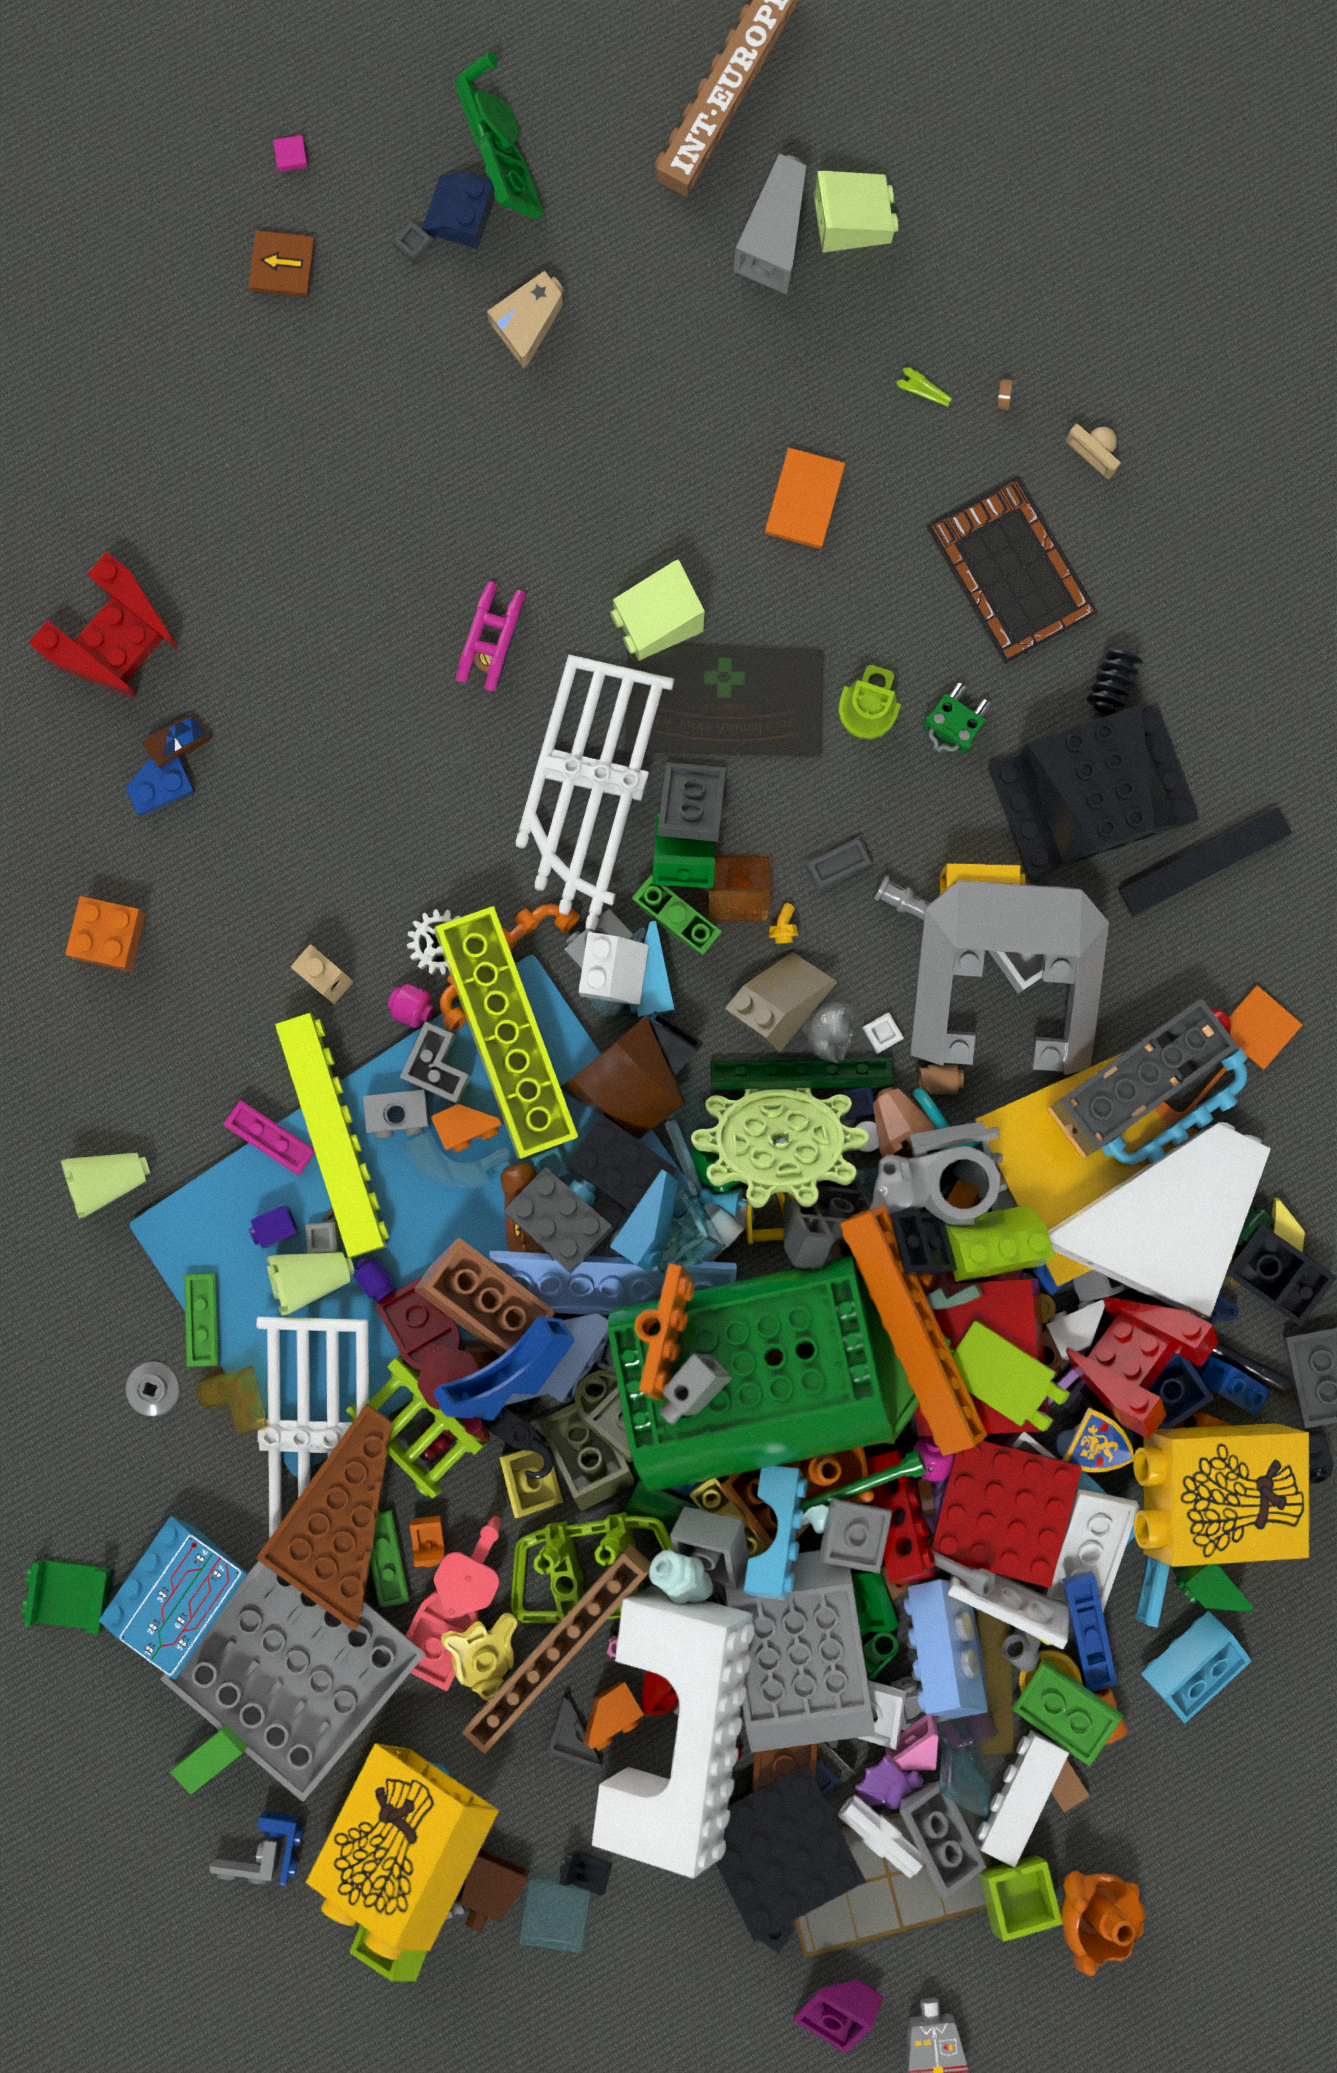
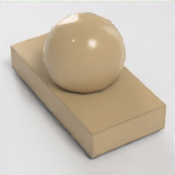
M1077 423L1065 439L1067 444L1106 479H1110L1121 464L1111 454L1116 448L1117 438L1114 431L1108 427H1098L1089 434Z

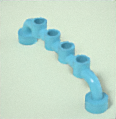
M1238 1047L1220 1060L1227 1071L1234 1070L1235 1078L1232 1083L1216 1091L1207 1101L1192 1108L1186 1116L1167 1126L1162 1133L1146 1141L1133 1153L1125 1152L1123 1148L1127 1143L1122 1135L1119 1134L1101 1147L1105 1156L1113 1155L1119 1162L1125 1165H1136L1145 1159L1153 1163L1165 1155L1162 1147L1170 1141L1176 1146L1187 1140L1189 1134L1186 1130L1196 1124L1199 1129L1213 1121L1214 1118L1210 1113L1216 1108L1220 1107L1222 1111L1233 1107L1238 1102L1235 1095L1242 1090L1247 1081V1069L1244 1061L1248 1057L1242 1048Z

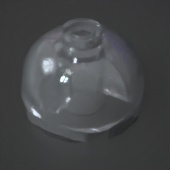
M837 1001L822 1003L818 1005L802 1025V1033L806 1034V1043L811 1052L818 1058L840 1063L839 1059L844 1060L854 1033L853 1030H849V1020L855 1021V1009L852 1004Z

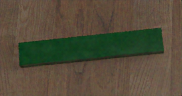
M891 1058L710 1061L711 1090L893 1087L894 1081Z

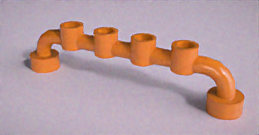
M552 903L544 904L532 913L527 908L523 909L514 919L518 925L511 932H508L505 928L502 930L511 951L516 946L517 941L525 934L534 931L540 921L546 916L552 915L557 917L554 924L565 933L577 924L580 915L572 907L568 915H563L559 913V905ZM449 975L447 981L451 985L441 995L440 1010L445 1017L442 1024L453 1033L460 1029L467 1019L460 1007L454 1009L452 1007V1000L458 994L451 975Z

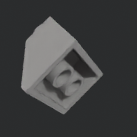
M945 1780L923 1784L920 1788H916L915 1792L901 1799L900 1813L941 1898L947 1899L984 1870L986 1865Z

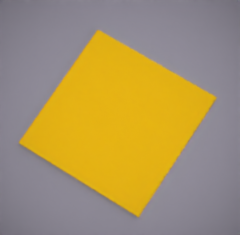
M1123 1053L975 1119V1122L983 1121L985 1129H999L1000 1136L989 1140L991 1154H1003V1162L997 1164L1004 1181L1007 1183V1187L1017 1207L1029 1205L1047 1226L1048 1231L1150 1164L1148 1159H1145L1136 1165H1125L1119 1162L1113 1155L1106 1157L1101 1148L1082 1158L1047 1110L1048 1107ZM1155 1109L1120 1133L1127 1143L1123 1148L1125 1152L1133 1153L1137 1151L1142 1144L1158 1136L1167 1127L1166 1122ZM1170 1141L1162 1149L1166 1153L1175 1146ZM1054 1252L1055 1257L1046 1263L1056 1286L1093 1270Z

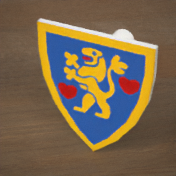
M1088 1408L1081 1423L1075 1426V1435L1062 1459L1063 1461L1081 1465V1471L1106 1472L1133 1462L1134 1453L1124 1430L1113 1419Z

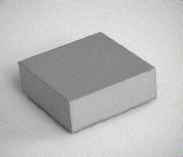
M337 1222L305 1224L307 1254L340 1252Z

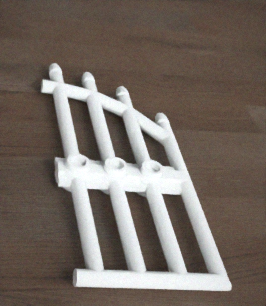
M568 654L519 827L520 832L517 834L516 847L524 849L529 839L528 834L532 832L542 854L538 876H536L535 889L539 891L545 889L548 881L547 876H549L552 867L566 882L562 894L563 899L559 905V913L568 915L576 889L592 897L589 909L590 914L586 920V929L594 931L598 925V916L601 914L603 903L612 906L614 904L615 894L607 891L632 799L641 801L645 792L649 772L640 769L662 689L672 690L675 679ZM576 669L594 672L572 752L567 753L554 750ZM605 675L622 679L601 758L597 760L584 757L583 753ZM637 682L650 685L651 688L629 767L612 763L633 683ZM545 779L563 783L548 837L536 814ZM575 785L592 790L569 869L555 853ZM603 792L621 797L596 886L581 879L580 874Z
M287 1317L257 1318V1328L267 1329L268 1419H259L258 1442L259 1450L268 1451L269 1539L282 1522L281 1451L298 1452L299 1498L311 1482L310 1452L327 1453L328 1458L353 1423L340 1422L339 1331L356 1332L357 1416L367 1403L369 1404L368 1320ZM280 1330H297V1420H281ZM309 1330L326 1331L327 1421H310Z

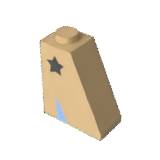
M545 271L487 311L489 323L523 368L531 361L563 306L562 293L564 290L555 277L550 278Z

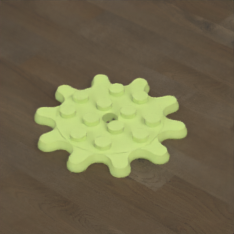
M811 1088L744 1089L746 1092L745 1096L739 1100H729L719 1095L711 1096L706 1100V1109L719 1123L711 1129H699L691 1137L692 1144L697 1150L714 1152L720 1156L719 1160L707 1169L709 1181L715 1186H721L730 1181L746 1183L749 1186L746 1193L747 1200L753 1207L758 1208L763 1207L770 1196L776 1192H788L796 1198L801 1206L810 1207L813 1206L819 1196L816 1188L818 1182L831 1180L842 1185L850 1184L856 1177V1168L846 1162L842 1154L846 1151L863 1149L869 1139V1135L865 1130L849 1128L840 1122V1118L851 1109L852 1103L849 1097L839 1094L829 1099L820 1100L812 1096L810 1093ZM783 1138L786 1139L788 1143H776L774 1145L773 1140Z

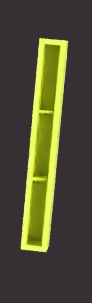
M311 1013L277 1023L275 1026L349 1258H355L387 1247L385 1240L390 1238L385 1222H379L376 1210L380 1209V1204L376 1193H370L367 1181L371 1180L368 1166L366 1163L361 1164L358 1152L362 1151V1147L357 1134L352 1135L349 1123L353 1122L348 1105L343 1106L340 1099V1094H343L344 1091L339 1076L334 1077L330 1067L335 1065L332 1052L329 1047L324 1048L321 1037L326 1036L321 1019L316 1020Z

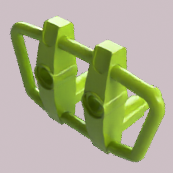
M626 1513L608 1515L605 1520L574 1525H567L566 1521L548 1524L545 1529L537 1530L520 1538L515 1545L511 1593V1610L513 1615L523 1623H559L583 1597L584 1576L580 1570L572 1537L606 1532V1536L600 1543L601 1546L595 1552V1558L599 1564L606 1565L608 1562V1565L611 1566L629 1544L637 1549L632 1528L653 1530L662 1550L673 1551L671 1537L664 1523L653 1517H627ZM546 1541V1545L540 1550V1555L534 1560V1568L540 1574H545L546 1571L547 1574L550 1573L551 1590L554 1594L558 1611H527L523 1607L527 1549ZM561 1577H569L573 1581L574 1587H565L561 1582ZM643 1580L627 1597L644 1590ZM623 1602L607 1620L621 1618Z

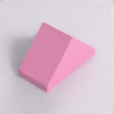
M925 1715L900 1733V1740L896 1750L885 1747L886 1756L900 1770H936L938 1748L936 1717L934 1715Z

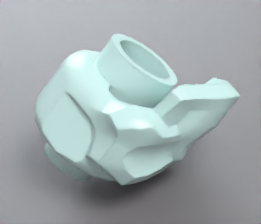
M665 1550L653 1559L649 1568L651 1582L667 1593L673 1603L701 1602L712 1595L713 1586L710 1576L704 1571V1565L698 1557H686L671 1550Z

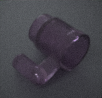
M989 1706L985 1713L962 1717L967 1730L964 1734L958 1735L953 1720L942 1724L949 1746L953 1750H959L1000 1734Z

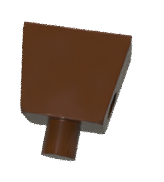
M480 1849L467 1875L461 1899V1905L471 1909L465 1923L466 1926L475 1931L482 1932L488 1917L501 1922L526 1884L529 1870Z

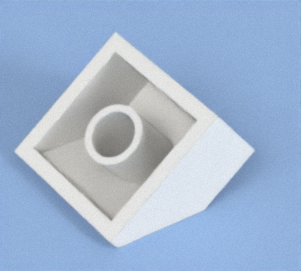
M588 932L579 996L640 1005L649 945L619 936Z

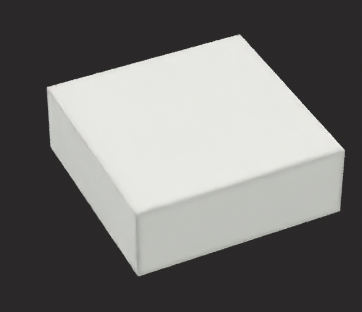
M890 1013L862 1027L877 1054L904 1039Z

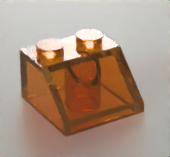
M715 855L713 888H708V920L722 922L729 920L769 921V856Z

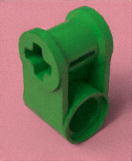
M893 1631L871 1632L861 1642L867 1680L873 1681L882 1668L897 1653L898 1642ZM879 1637H889L892 1640L891 1646L886 1650L876 1648L875 1642Z

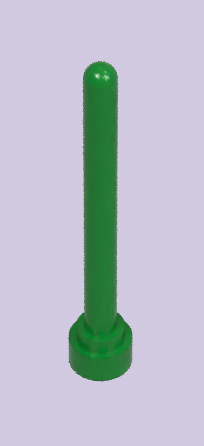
M919 1450L905 1454L906 1458L901 1459V1463L800 1502L799 1510H803L804 1515L811 1507L830 1505L831 1498L842 1500L904 1475L917 1478L927 1474L925 1462Z

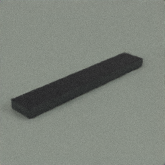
M1276 807L1118 891L1133 917L1279 841L1292 832L1279 808Z

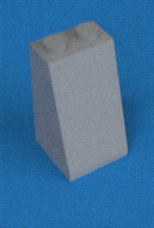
M779 153L736 246L734 272L787 295L790 289L806 165L795 156H784Z

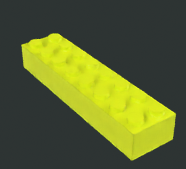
M494 906L436 926L434 932L517 1158L521 1159L578 1138Z

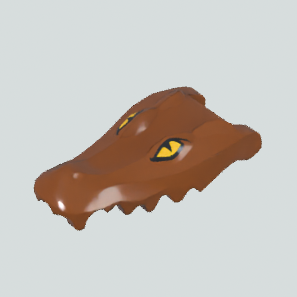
M515 1164L504 1169L501 1173L500 1179L505 1196V1208L537 1176L530 1164ZM505 1215L506 1242L509 1252L547 1253Z

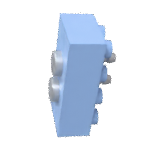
M940 1579L907 1587L909 1596L904 1598L905 1610L908 1615H912L913 1628L909 1629L907 1645L910 1649H917L918 1659H915L913 1662L914 1670L912 1671V1677L914 1680H921L923 1691L918 1693L919 1706L923 1711L926 1710L927 1715L953 1719L987 1712L985 1673L973 1606L949 1596L950 1582Z

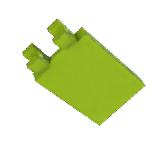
M977 1320L974 1321L952 1356L967 1391L1019 1426H1023L1026 1420H1029L1043 1432L1048 1430L1054 1419L1038 1410L1046 1396L1062 1405L1071 1394L1052 1381L1056 1375L1055 1371Z

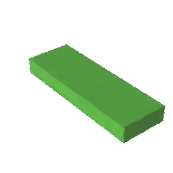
M217 1273L184 1274L187 1367L218 1366Z
M392 1509L378 1512L370 1559L379 1608L410 1602Z
M226 1724L179 1762L170 1771V1774L192 1795L239 1757L248 1746Z

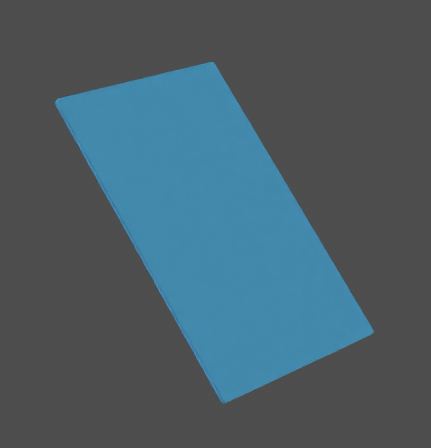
M529 955L515 964L559 1086H561L601 1053L537 958ZM460 1002L452 1006L453 1009L460 1007L463 1010ZM440 1014L439 1016L428 1022L436 1027H439L445 1031L450 1032L442 1024V1021L445 1018L443 1014ZM467 1021L460 1029L452 1033L456 1039L444 1064L469 1074L471 1077L459 1103L460 1105L501 1120L503 1126L498 1128L499 1134L483 1141L481 1137L470 1141V1148L456 1154L454 1150L446 1151L431 1116L457 1104L427 1091L430 1128H423L424 1134L405 1136V1131H395L391 1138L375 1139V1134H368L366 1132L363 1096L424 1090L400 1078L422 1027L341 1081L344 1093L340 1094L342 1105H348L353 1122L349 1123L352 1135L357 1134L362 1147V1151L358 1152L361 1164L366 1163L368 1166L371 1180L367 1181L370 1193L375 1192L380 1204V1209L376 1210L379 1222H385L390 1237L385 1240L387 1247L351 1258L354 1267L367 1256H370L372 1260L378 1257L394 1279L393 1285L396 1287V1290L391 1294L422 1277L431 1264L457 1238L464 1240L488 1260L490 1259V1251L509 1252L506 1242V1217L503 1212L505 1209V1196L500 1179L503 1170L519 1163L530 1164L534 1168L530 1158L556 1146H559L567 1163L602 1116L562 1091L578 1138L518 1159ZM395 1107L390 1111L389 1118L392 1123H400L404 1120L405 1111L402 1107ZM301 1108L278 1123L279 1126L314 1148ZM650 1130L640 1139L629 1133L677 1169L673 1175L679 1183L672 1224L697 1207L700 1202L699 1198L653 1130ZM248 1143L131 1221L130 1228L184 1311V1274L217 1273L219 1364L258 1423L259 1419H268L267 1329L257 1328L258 1317L368 1320L370 1401L392 1378V1372L387 1366L396 1357L401 1355L374 1305L376 1304L374 1299H369L353 1275H350L349 1283L289 1315L281 1316L278 1307H281L280 1300H275L267 1266H270V1264L266 1261V1257L285 1254H307L305 1224L324 1223L322 1219L332 1207L316 1153L302 1174L298 1176ZM567 1166L570 1175L560 1180L569 1187L574 1179L580 1182L582 1178H585ZM594 1186L597 1189L594 1195L598 1197L600 1194L606 1197L607 1199L615 1202L616 1204L620 1205L618 1202L609 1197L599 1188ZM283 1205L289 1206L300 1234L267 1249L261 1248L260 1244L255 1245L249 1232V1228L253 1227L250 1220ZM626 1209L617 1227L625 1225L632 1214L629 1210ZM610 1238L601 1256L619 1257L609 1251ZM339 1240L340 1252H343L346 1258L348 1255L344 1242ZM456 1322L461 1333L462 1344L463 1341H480ZM280 1330L281 1420H297V1330ZM309 1330L310 1421H327L326 1331ZM339 1331L340 1422H351L350 1415L346 1412V1409L357 1403L356 1332ZM400 1386L378 1411L387 1417L410 1402L414 1394L406 1386ZM281 1451V1458L293 1476L298 1477V1452ZM310 1452V1469L326 1459L327 1453Z

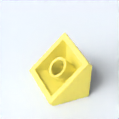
M520 1449L502 1454L499 1457L515 1518H520L563 1502L554 1466L551 1472L541 1479H531L525 1475L527 1470L537 1472L542 1469L544 1459L538 1453Z

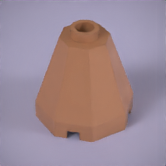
M888 1087L876 1095L877 1099L873 1103L880 1153L883 1158L887 1155L913 1158L909 1134L937 1129L927 1113L903 1090H894L893 1087Z

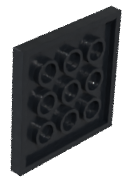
M808 1764L727 1807L730 1811V1818L723 1840L726 1842V1849L723 1857L715 1863L754 1942L866 1882Z

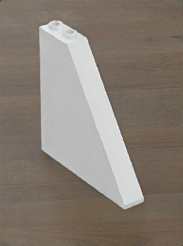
M1218 1122L1217 1124L1206 1126L1166 1152L1159 1160L1148 1164L1050 1229L1048 1233L1053 1251L1178 1310L1187 1311L1199 1318L1211 1317L1271 1148L1261 1144L1262 1141L1255 1136L1242 1135L1236 1132V1128L1228 1123Z

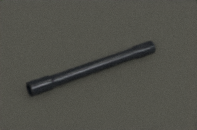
M1126 1291L1121 1300L1152 1305L1150 1302L1129 1291ZM1219 1341L1211 1352V1355L1247 1373L1258 1382L1281 1394L1286 1390L1290 1382L1288 1376L1267 1365L1256 1362Z

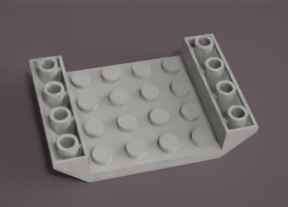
M820 1550L798 1553L797 1560H792L791 1573H794L795 1581L793 1592H788L787 1601L749 1596L744 1592L747 1566L736 1589L725 1586L728 1607L753 1613L752 1625H754V1635L748 1648L750 1666L744 1678L746 1696L742 1704L751 1752L875 1735L851 1571L849 1567L818 1561Z

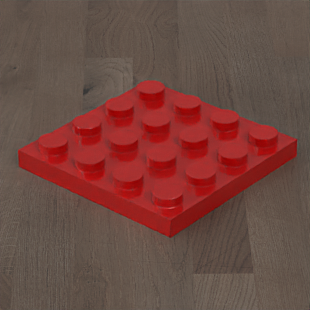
M984 1439L975 1447L954 1453V1460L950 1475L948 1476L930 1549L962 1565L977 1569L984 1568L992 1573L1051 1588L1082 1466Z

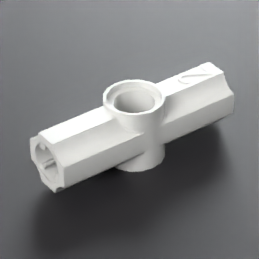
M856 1794L848 1798L839 1811L838 1817L863 1837V1842L882 1858L885 1856L909 1878L916 1875L924 1864L918 1848L902 1835L903 1832L883 1814L880 1816Z

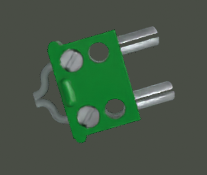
M957 683L950 695L945 694L931 716H926L922 723V727L929 732V737L934 742L933 749L938 752L942 750L950 752L957 750L961 754H967L971 748V741L986 720L983 716L991 706V703L988 702L980 715H978L987 700L983 699L975 711L958 702L966 690L965 685H963L957 696L953 697L962 683ZM934 736H936L937 738H939L940 740H942L943 742H945V743L948 744L949 746H947V745L939 746V742H938V740H937Z

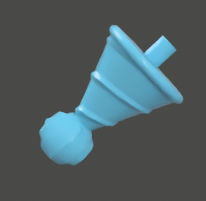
M708 1188L703 1189L699 1193L700 1202L708 1205L715 1202L716 1205L721 1206L733 1214L734 1217L739 1215L741 1206L747 1207L748 1201L743 1200L742 1188L714 1194Z

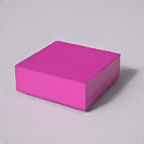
M302 135L273 140L279 172L308 168Z

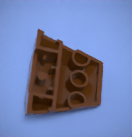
M648 1014L560 1086L562 1091L597 1113L603 1114L639 1139L685 1103L672 1069L668 1067L663 1056L662 1046L659 1040L657 1041L650 1026L651 1021Z

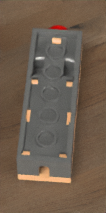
M1200 998L1052 1104L1047 1110L1082 1158H1085L1099 1150L1237 1049V1044L1230 1036L1231 1021L1225 1012L1209 1008L1205 1001Z

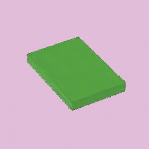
M1046 1658L1012 1708L1013 1711L1089 1767L1124 1717L1122 1713Z

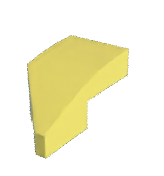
M1274 1198L1271 1218L1274 1220L1272 1231L1303 1252L1305 1231L1279 1198Z

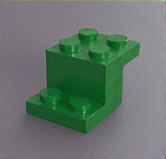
M850 1569L860 1637L868 1632H891L899 1627L881 1573Z

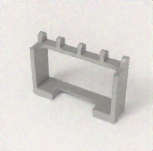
M983 1121L909 1134L913 1158L925 1156L929 1150L981 1141L982 1151L995 1164L1003 1162V1154H990L989 1140L1000 1136L999 1129H985ZM1001 1180L998 1192L1007 1189L1006 1181ZM997 1199L991 1206V1212L1009 1209L1007 1207L998 1208ZM922 1207L923 1212H928V1211H929V1210L926 1209L925 1207Z

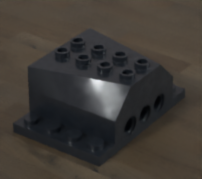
M1141 704L1029 742L1018 756L989 765L988 767L1028 879L1199 820L1158 708L1143 713Z

